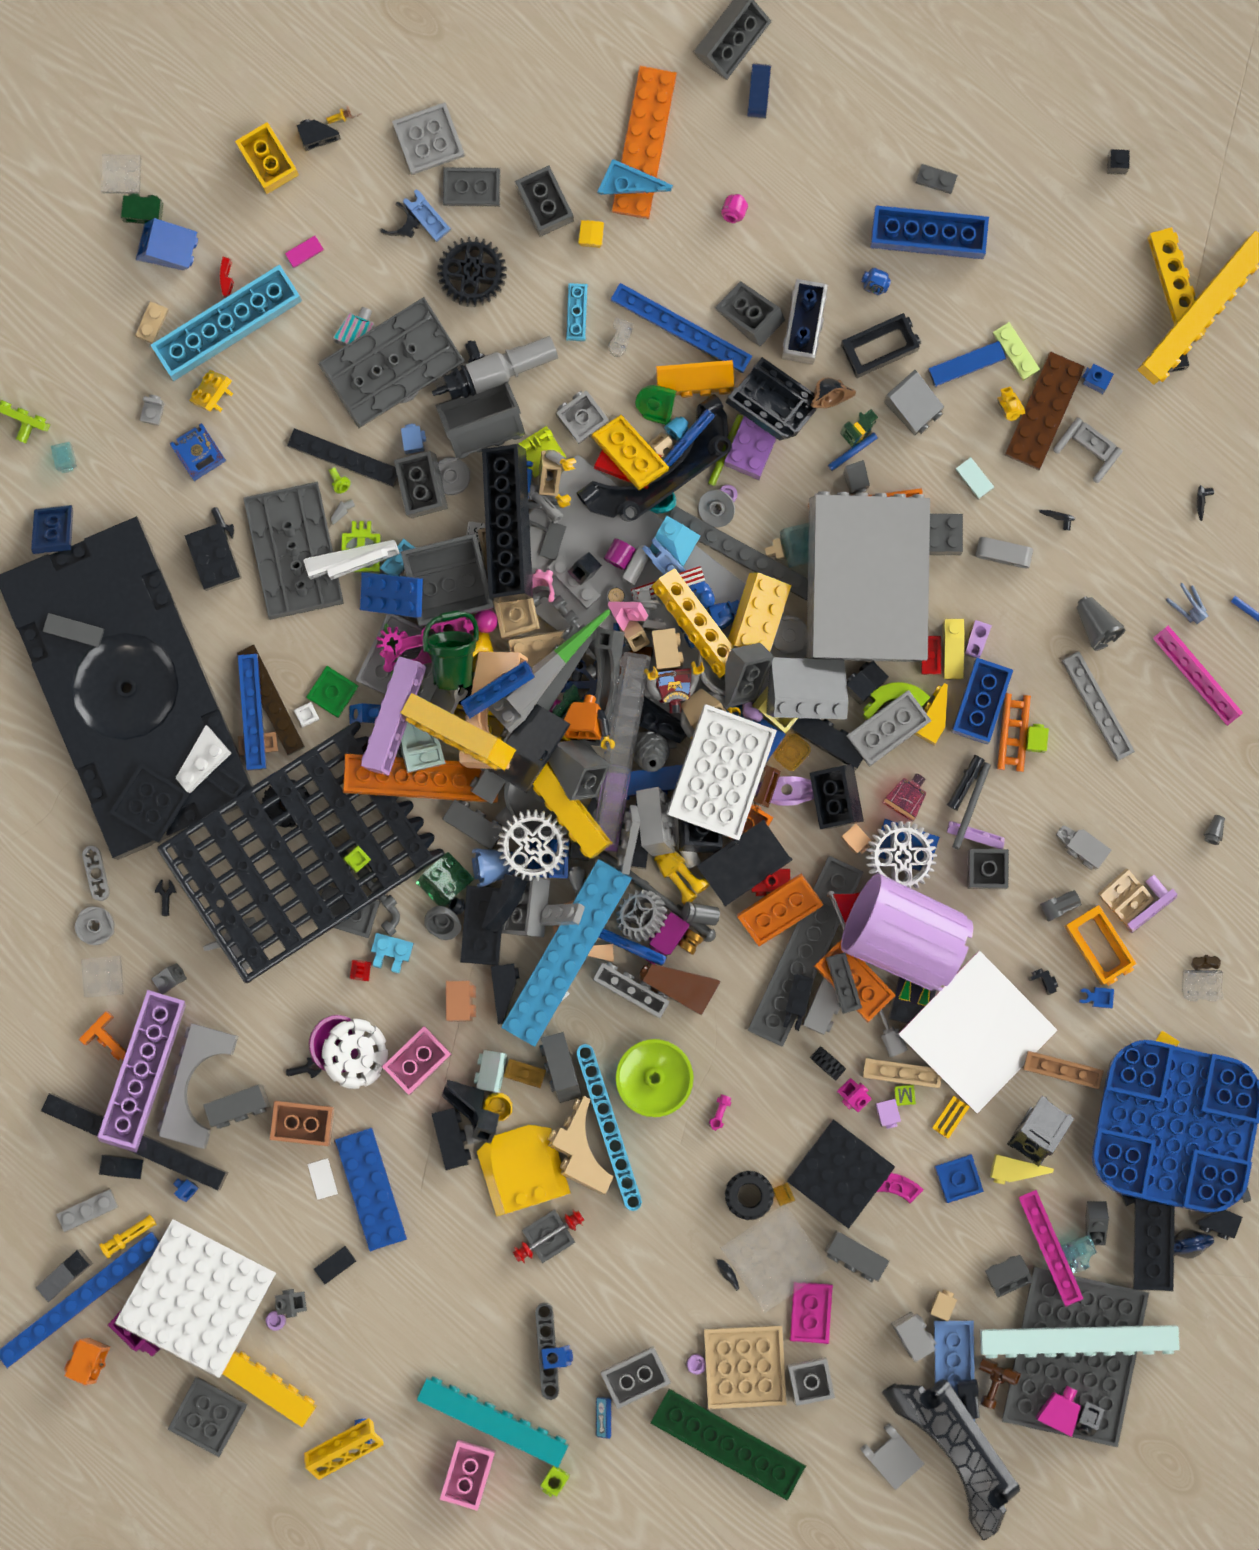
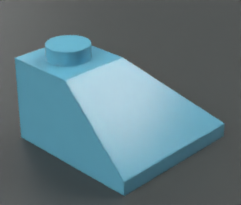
M668 516L664 519L655 536L657 541L683 567L701 537ZM651 544L650 550L652 553H659L660 550Z

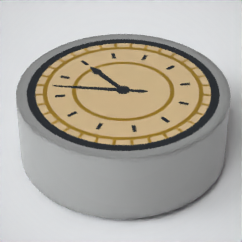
M616 586L608 590V602H625L626 594L621 587Z

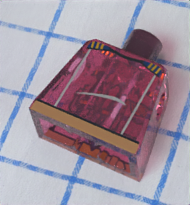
M917 773L911 782L903 778L882 803L913 822L926 795V792L920 788L926 779Z

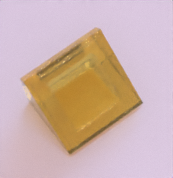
M788 1182L773 1188L779 1206L795 1201Z

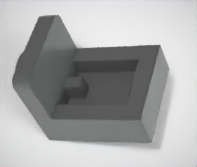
M177 963L165 968L152 978L161 994L167 993L179 983L187 980L184 971Z

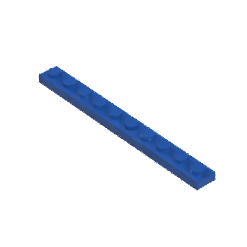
M150 1232L0 1349V1360L6 1368L17 1362L151 1258L160 1243L154 1233Z

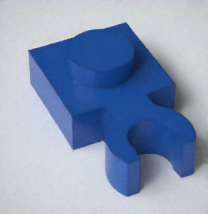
M1094 987V993H1091L1088 989L1080 990V992L1087 994V999H1080V1003L1085 1004L1093 1001L1092 1007L1113 1008L1114 989Z

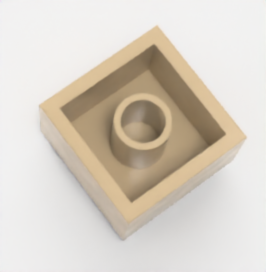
M675 628L652 631L656 670L660 672L680 669V666L684 663L682 651L678 652V647H681L680 634L675 633Z

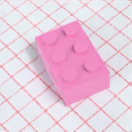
M424 1026L382 1067L408 1095H411L452 1054Z
M458 1439L440 1500L478 1511L496 1450Z

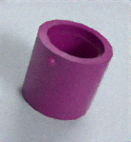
M614 538L603 559L621 570H626L636 549L624 541Z

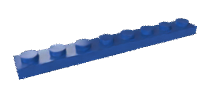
M622 283L618 285L611 297L612 302L717 360H733V368L741 373H744L752 359V355Z

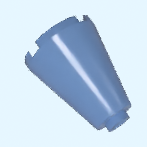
M489 849L472 850V853H476L475 858H472V867L475 880L479 879L480 882L477 884L478 887L499 881L504 878L505 874L511 876L515 874L516 870L514 869L511 872L508 871L509 864L503 866L506 859L499 858L504 854L503 852ZM519 854L515 856L514 860L516 863L522 864L525 862V857Z

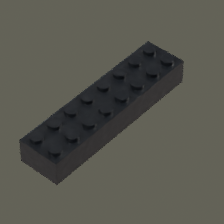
M519 444L482 449L489 599L496 603L533 598L526 449Z

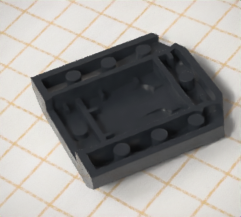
M763 357L725 401V403L779 441L796 436L816 411V408L811 406L815 398L814 393Z

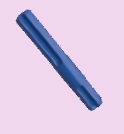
M710 410L704 411L662 459L669 468L715 417Z
M604 928L598 937L661 966L666 961V956Z

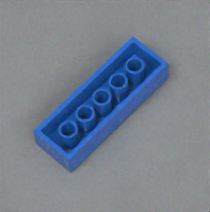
M876 205L870 248L984 259L989 217Z

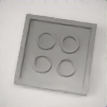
M446 103L392 121L411 175L465 156Z

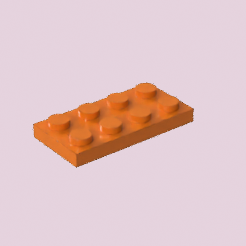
M801 873L738 913L737 918L757 945L761 946L822 907L823 902Z
M841 940L814 965L833 987L834 984L826 958L844 953L841 949ZM846 953L862 1009L856 1011L866 1022H869L896 995L863 960Z

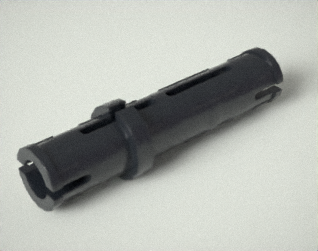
M974 755L968 768L964 769V775L947 806L958 811L971 784L978 777L977 773L983 762H985L983 758Z

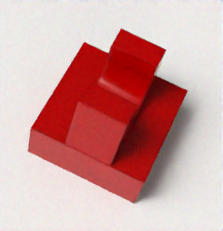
M352 960L350 979L369 981L372 962Z

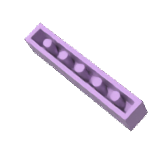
M399 657L394 665V672L391 680L388 682L385 698L381 702V709L378 717L375 719L373 732L368 739L366 752L362 756L361 766L369 771L387 776L390 774L407 725V721H405L406 716L400 712L411 693L418 694L427 668L418 661Z

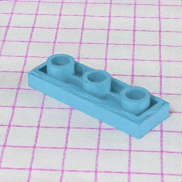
M568 283L566 341H585L587 284ZM578 309L580 310V313L575 314L574 310Z

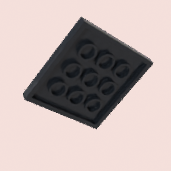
M833 1119L788 1178L787 1182L849 1229L895 1169V1166Z

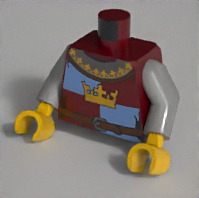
M693 661L691 663L692 671L691 668L658 672L653 666V671L649 673L646 668L644 672L647 676V690L659 703L669 702L670 713L681 712L680 701L690 699L698 684L700 674L704 672L702 662L699 667H696V663Z

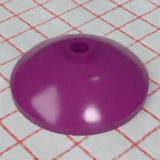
M331 1015L320 1020L313 1028L309 1038V1052L313 1062L320 1069L325 1071V1061L322 1059V1048L325 1039H328L330 1036L329 1032L336 1025L343 1021H351L349 1017ZM352 1029L348 1030V1035L353 1034ZM336 1039L334 1044L338 1046L341 1041ZM356 1048L352 1049L350 1053L352 1059L358 1056ZM335 1056L332 1057L333 1063L336 1062Z

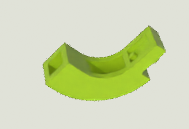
M889 683L876 689L869 696L874 703L869 702L863 708L865 713L862 717L866 720L870 719L882 705L894 701L908 690L921 707L930 699V696L922 689L909 683Z

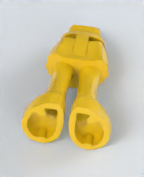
M677 852L655 856L654 861H656L660 872L664 878L669 877L677 886L682 895L681 902L684 905L686 902H693L697 898V894L710 886L705 878L698 879L689 871L684 864L685 859ZM677 871L688 881L693 890L685 885Z

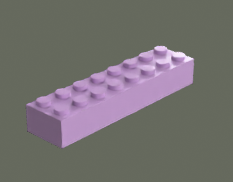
M147 990L98 1134L100 1142L137 1153L186 1007L185 1001Z

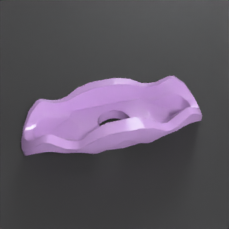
M795 776L779 777L770 803L790 806L813 800L811 780ZM762 782L758 784L756 796H758ZM785 784L792 786V792L788 795L783 794L781 791L782 786Z

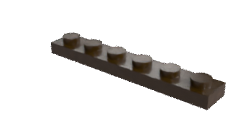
M253 644L237 652L238 655L258 654L261 703L287 755L304 748L305 745L255 645Z

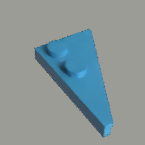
M612 159L598 189V194L670 192L673 185Z

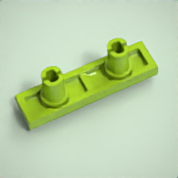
M3 400L0 401V413L17 419L22 423L16 440L27 443L32 428H38L43 431L49 430L51 424L46 423L45 418L38 415L32 417L28 415L29 411L19 407L15 410L11 408L12 404Z

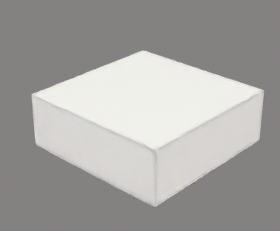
M312 702L294 710L302 728L320 720Z

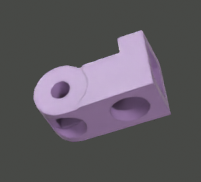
M974 620L965 650L966 655L980 658L992 625Z

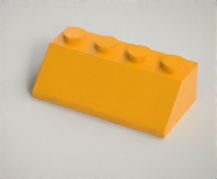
M733 360L656 366L657 386L676 390V395H681L683 398L692 397V394L709 396L713 392H719L721 395L730 394V391L734 390Z

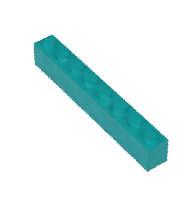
M432 1376V1378L427 1377L417 1401L559 1468L569 1446L565 1438L559 1435L553 1437L548 1434V1430L539 1426L536 1429L530 1426L531 1422L523 1418L519 1421L513 1418L514 1414L509 1411L503 1410L500 1412L490 1402L485 1401V1403L477 1401L478 1397L471 1393H467V1395L460 1393V1388L451 1384L448 1387L442 1384L443 1380Z

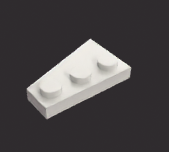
M207 725L204 727L176 776V780L188 793H191L231 754L228 748Z

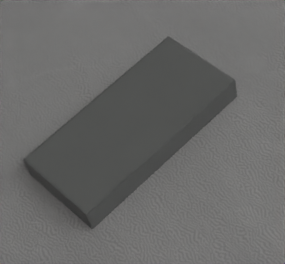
M550 521L540 556L556 560L566 526Z

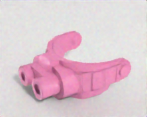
M537 569L535 574H532L533 588L537 586L549 587L550 595L548 601L552 603L555 594L552 586L553 572L550 570L543 572Z

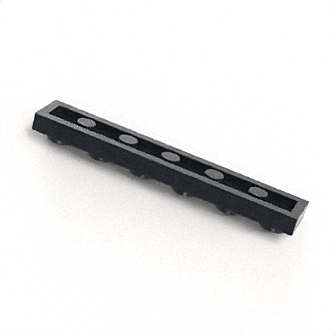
M295 428L287 445L289 448L393 488L398 478L396 468L392 465Z

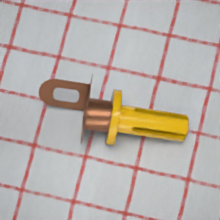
M346 106L347 110L340 109V113L327 117L326 121L328 124L341 119L347 121L348 117L354 118V116L352 117L350 109Z

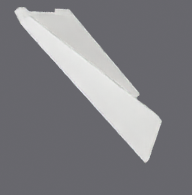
M395 540L305 558L304 564L310 579L328 573L330 579L333 580L399 555L400 552Z

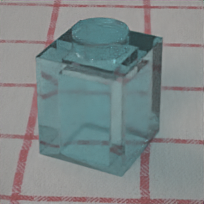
M70 442L51 446L55 468L58 471L68 473L77 467L73 446Z

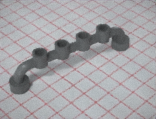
M540 590L535 594L533 593L535 607L542 603L540 601L541 598H549L550 591ZM554 594L552 604L568 624L578 630L584 628V624L580 626L576 621L579 618L572 609L568 611L565 608L567 603L561 595L556 597ZM595 638L590 643L588 648L597 658L595 652ZM590 664L585 669L596 680L598 677V665L593 666Z
M344 851L340 856L344 859L349 853ZM364 866L356 874L361 878L370 871ZM372 880L366 883L372 893L382 887L378 880L375 883ZM383 895L379 900L392 914L393 918L390 923L386 920L381 924V927L391 937L397 932L395 928L399 924L400 913L395 907L397 904L396 900L391 895L388 897Z

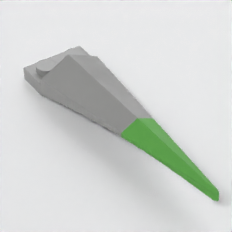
M609 609L534 665L531 670L535 678L488 707L510 733L527 718L557 674L586 639L610 614Z

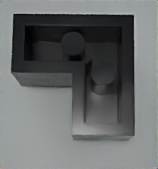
M874 661L870 664L868 662L864 663L859 668L860 672L858 674L854 672L846 680L847 692L859 705L866 701L889 678Z

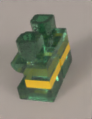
M872 409L864 415L860 412L856 423L852 425L848 421L843 425L840 434L851 447H854L870 434L878 416Z

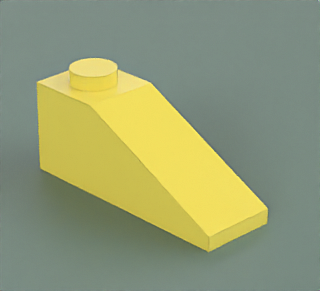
M945 619L943 621L944 679H964V619Z
M995 1154L990 1177L994 1178L993 1182L1005 1185L1006 1181L1014 1182L1053 1173L1054 1169L1044 1166L1038 1167L1032 1163Z

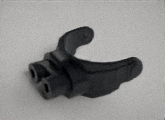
M396 202L395 205L403 209L407 214L405 225L396 231H386L381 228L380 232L389 236L401 235L412 238L415 233L413 230L419 227L420 222L410 215L405 206L400 202Z

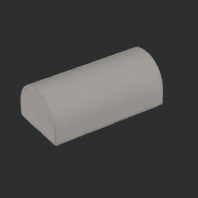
M639 545L636 548L633 557L621 576L622 581L632 586H635L650 558L642 549L643 545Z

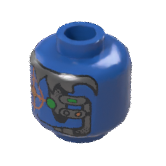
M871 268L869 272H864L861 282L864 283L865 291L881 295L887 292L891 279H889L887 272Z

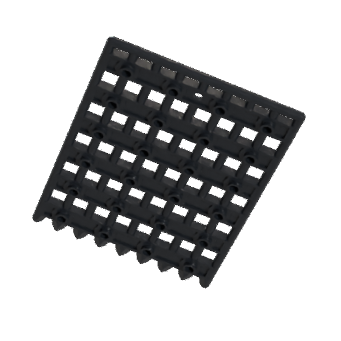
M355 721L165 841L157 848L244 983H249L445 855L442 849L428 851L429 846L434 842V834H417L424 825L422 817L407 818V815L414 807L412 801L407 800L397 803L396 800L399 796L368 795L372 802L357 811L351 801L362 794L349 793L346 795V793H343L340 785L344 783V774L336 779L330 769L345 760V754L363 755L366 751L369 737L354 738V735L361 728L359 721ZM335 744L340 754L325 763L319 753ZM302 764L308 774L292 783L287 773ZM313 780L319 790L303 799L298 789ZM270 785L276 795L260 804L254 794ZM324 797L329 807L314 816L308 806ZM281 801L286 811L271 820L265 810ZM238 806L243 816L227 825L222 814ZM377 808L383 818L367 827L362 817ZM334 813L340 823L325 832L319 822ZM291 817L297 827L281 836L276 826ZM248 822L254 832L238 841L232 831ZM387 824L393 834L378 843L372 833ZM205 827L210 837L194 845L189 835ZM345 829L350 839L335 848L329 838ZM302 833L307 844L292 853L286 843ZM259 838L265 848L248 857L243 847ZM398 840L404 850L388 859L383 849ZM216 843L221 853L205 862L199 852ZM354 845L356 847L359 846L371 859L367 864L372 871L358 880L351 873L352 868L345 864L340 856L341 853ZM172 847L177 858L172 859L167 849ZM313 850L318 860L303 869L297 859ZM269 854L275 864L259 873L254 863ZM409 857L414 867L399 876L393 866ZM226 859L232 869L216 878L210 868ZM180 864H183L188 872L185 876L177 867ZM323 866L329 876L313 885L307 875ZM280 870L286 880L270 890L264 880ZM237 875L242 885L226 894L221 884ZM376 877L382 887L366 896L361 887ZM191 880L194 881L199 889L196 892L193 891L188 883ZM334 882L340 892L324 901L318 891ZM291 887L296 897L280 906L275 896ZM247 891L253 901L237 911L231 901ZM204 896L210 906L204 908L199 898ZM344 898L350 908L334 917L329 907ZM218 900H222L224 902L223 907L217 906ZM301 903L307 913L291 922L286 912ZM258 908L264 918L248 927L242 917ZM212 913H215L220 921L217 925H215L210 917ZM312 919L318 929L302 939L296 929ZM269 924L274 934L258 943L253 933ZM223 929L227 931L231 938L228 941L225 940L220 932ZM279 940L285 950L269 960L263 950ZM235 945L242 954L238 958L231 949ZM244 962H247L252 970L249 974H247L242 966Z

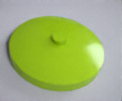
M650 1039L633 1045L622 1056L616 1071L617 1090L624 1103L636 1113L647 1117H662L677 1111L687 1101L693 1087V1069L688 1057L679 1047L665 1040Z

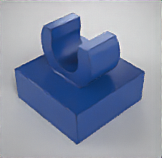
M178 1178L173 1183L178 1188L174 1194L184 1202H187L199 1189L194 1182L188 1179L184 1182Z

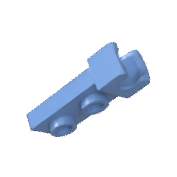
M415 190L414 193L417 200L410 202L405 198L403 204L437 242L450 232L451 229L427 202L420 191Z

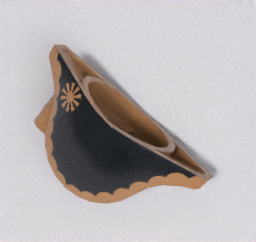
M823 378L816 385L814 391L815 398L811 406L813 408H829L854 397L856 391L845 386L841 380Z

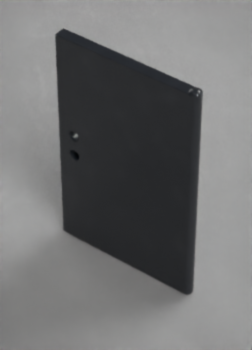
M535 704L527 718L514 729L506 744L516 750L510 760L509 769H489V772H493L527 794L571 724L540 705Z
M763 819L744 832L740 840L734 839L698 864L697 867L726 907L765 880L767 876L772 875L791 862L792 858Z

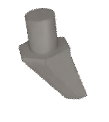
M352 499L345 503L343 501L339 503L331 517L333 525L348 513V509L355 506Z

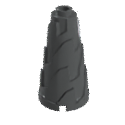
M649 730L639 733L634 738L631 754L639 767L645 771L654 772L661 769L666 763L670 749L668 741L664 736Z

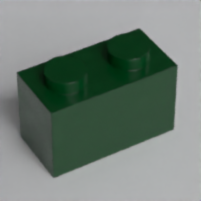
M130 193L129 196L123 195L121 219L126 223L145 224L154 218L162 220L164 203L161 198L155 195H148L147 197H140L139 194Z

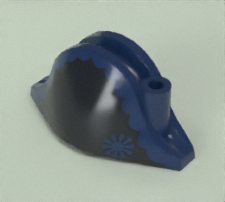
M1183 1230L1174 1236V1255L1186 1259L1195 1258L1214 1243V1238L1211 1235L1196 1230Z

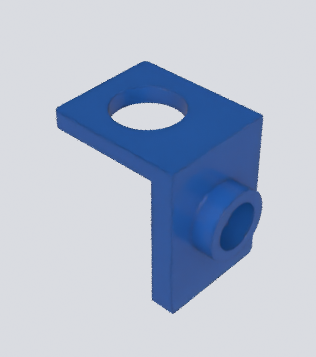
M570 1345L542 1349L544 1369L571 1365L573 1352L570 1350ZM551 1352L556 1353L558 1356V1361L555 1364H551L547 1360V1356Z

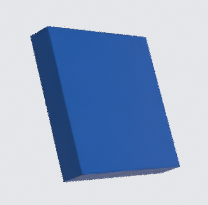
M972 1154L935 1166L946 1203L984 1192Z

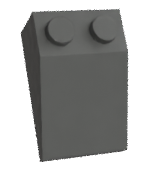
M741 281L715 307L723 317L759 347L785 321L783 313L777 305Z
M761 642L733 648L729 652L725 664V706L727 708L757 700L774 658Z

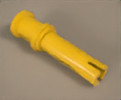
M150 1214L120 1235L114 1234L112 1239L104 1244H99L104 1255L109 1259L116 1251L125 1249L128 1242L157 1224Z

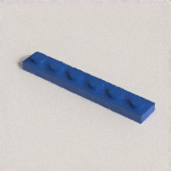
M258 654L238 655L246 770L267 769Z

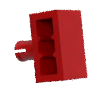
M779 869L772 875L767 876L765 880L751 889V893H755V896H766L767 893L773 892L790 881V869Z

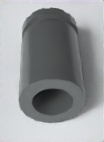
M686 902L682 910V919L687 922L715 926L720 917L719 908L714 906Z

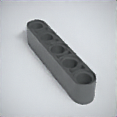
M542 1302L537 1306L535 1312L541 1392L545 1399L553 1400L559 1394L558 1368H554L555 1372L553 1375H545L543 1371L542 1348L544 1346L556 1348L554 1311L551 1304ZM542 1306L550 1309V1314L546 1317L539 1314V1309ZM543 1326L550 1327L551 1335L543 1336L540 1332ZM552 1353V1355L547 1356L548 1362L555 1364L557 1362V1354ZM548 1385L556 1388L554 1395L546 1394L545 1388Z

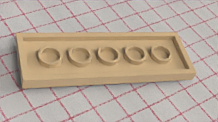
M483 528L477 531L487 570L486 529ZM533 598L502 603L494 601L503 639L540 628Z

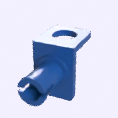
M367 703L350 705L349 723L352 724L355 721L375 723L381 705ZM356 709L358 710L357 719L354 718V712Z

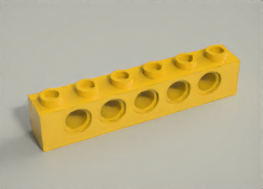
M1171 227L1150 233L1147 239L1172 321L1175 325L1195 301V291L1193 286L1189 284V271L1187 268H1184V255L1177 245L1179 243L1178 235L1176 232H1173ZM1162 247H1169L1171 249V253H1165ZM1168 265H1175L1177 271L1169 270ZM1179 282L1182 285V289H1176L1173 283ZM1179 300H1185L1188 307L1180 306ZM1204 327V329L1201 331V332L1204 333V334L1201 336L1200 339H1202V338L1204 337L1205 332H1206V327Z
M674 568L658 578L651 587L664 603L666 609L676 619L678 625L687 634L689 640L699 650L701 656L711 666L712 671L719 678L725 676V664L729 652L734 647Z

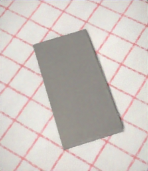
M908 690L850 732L847 738L870 767L930 723L931 719Z

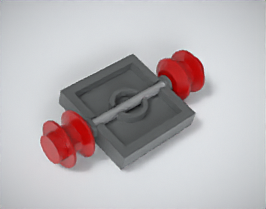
M554 1209L524 1228L522 1231L530 1244L521 1242L522 1247L519 1249L514 1246L515 1251L513 1254L517 1261L525 1263V1258L529 1257L532 1259V1251H535L543 1264L574 1244L575 1240L568 1231V1228L576 1231L578 1224L583 1226L584 1218L579 1210L575 1212L573 1209V1214L570 1216L565 1214L566 1222H563Z

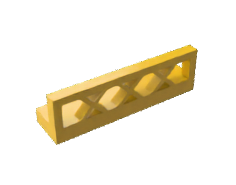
M368 1418L305 1452V1468L320 1480L383 1446L384 1442L375 1433L374 1423ZM370 1439L375 1441L372 1444H365ZM352 1449H359V1451L355 1453L348 1452ZM335 1458H343L338 1462L332 1461ZM318 1467H326V1469L320 1472L316 1470Z

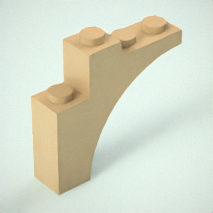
M583 1096L576 1099L573 1103L572 1109L574 1111L571 1117L568 1116L563 1125L566 1128L560 1127L556 1131L552 1130L548 1138L550 1141L548 1146L569 1156L568 1159L565 1158L560 1166L562 1169L561 1175L603 1195L606 1194L614 1176L607 1173L598 1164L588 1146L585 1119L591 1099Z

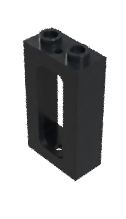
M904 313L842 340L841 347L856 379L919 351L920 338L917 333H913L911 329L913 327L912 321ZM895 330L901 331L906 341L904 347L861 365L854 349Z

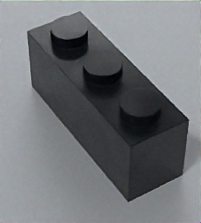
M451 1108L432 1113L445 1170L469 1165V1160L472 1159L469 1148L465 1149L464 1141H467L465 1131L460 1129L459 1123L462 1122L460 1111Z

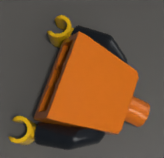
M585 695L583 702H573L570 708L560 717L571 724L560 742L571 741V739L601 740V737H603L604 739L601 742L603 749H607V741L610 743L611 749L615 747V742L609 739L611 733L606 714L595 703V696Z

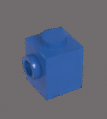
M1093 364L1091 369L1086 368L1082 376L1085 378L1083 385L1104 394L1114 373Z

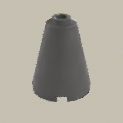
M1086 596L1078 601L1079 605L1076 608L1094 651L1108 647L1107 643L1112 640L1113 642L1117 641L1125 633L1124 625L1093 597L1088 598Z

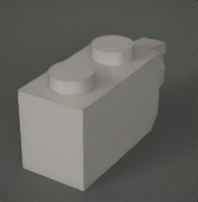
M1063 825L1056 834L1066 845L1067 853L1075 859L1079 857L1083 860L1082 864L1090 870L1093 868L1095 870L1098 869L1111 852L1110 848L1084 829L1075 832Z

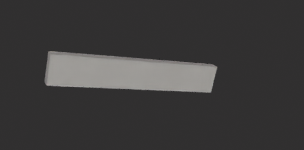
M1078 651L1063 659L1062 663L1116 760L1119 761L1134 753L1135 751L1081 653Z

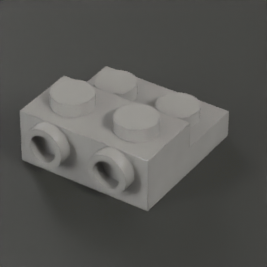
M587 390L583 393L580 391L575 394L570 403H563L557 408L558 411L556 412L558 419L578 444L609 422V419Z

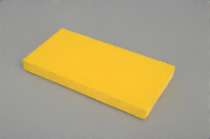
M622 415L592 433L591 438L638 490H641L669 471V466Z

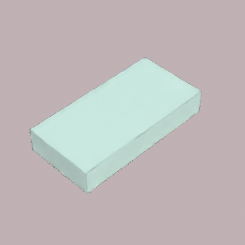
M971 457L955 469L978 499L994 488Z

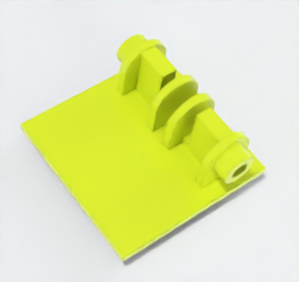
M547 426L518 443L526 449V460L533 462V467L528 468L533 470L532 475L534 478L539 476L542 451L555 450L560 452L565 459L567 458Z

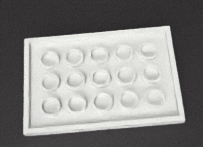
M704 704L666 815L740 840L777 730Z

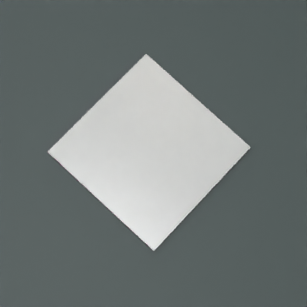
M978 951L955 975L948 986H944L943 990L939 991L904 1027L899 1035L978 1113L1024 1066L1027 1051L1036 1053L1057 1029L981 951Z

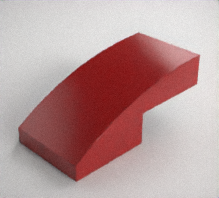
M222 257L220 267V285L224 298L231 295L234 286L233 279L228 277L232 261L227 257Z

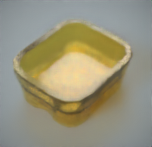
M791 733L776 748L774 758L787 770L794 771L809 756L811 747L799 735Z

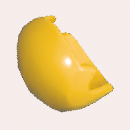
M495 1092L485 1099L483 1110L499 1114L498 1121H505L512 1114V1101L506 1094Z

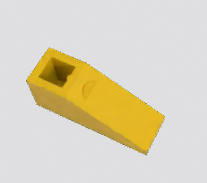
M946 683L942 687L937 686L933 693V696H935L932 703L928 702L924 708L931 722L915 733L916 736L932 745L936 744L945 728L948 688Z

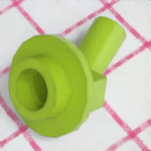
M335 467L328 470L334 480L331 483L334 491L338 494L346 492L351 485L349 478L346 476L340 478Z

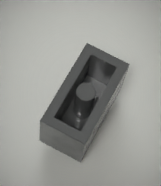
M1021 1255L1009 1257L1006 1261L992 1265L989 1269L985 1270L987 1279L997 1298L1033 1282Z

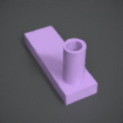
M1155 875L1151 876L1146 881V884L1159 900L1127 924V929L1131 933L1177 898L1178 894L1174 889L1168 892Z

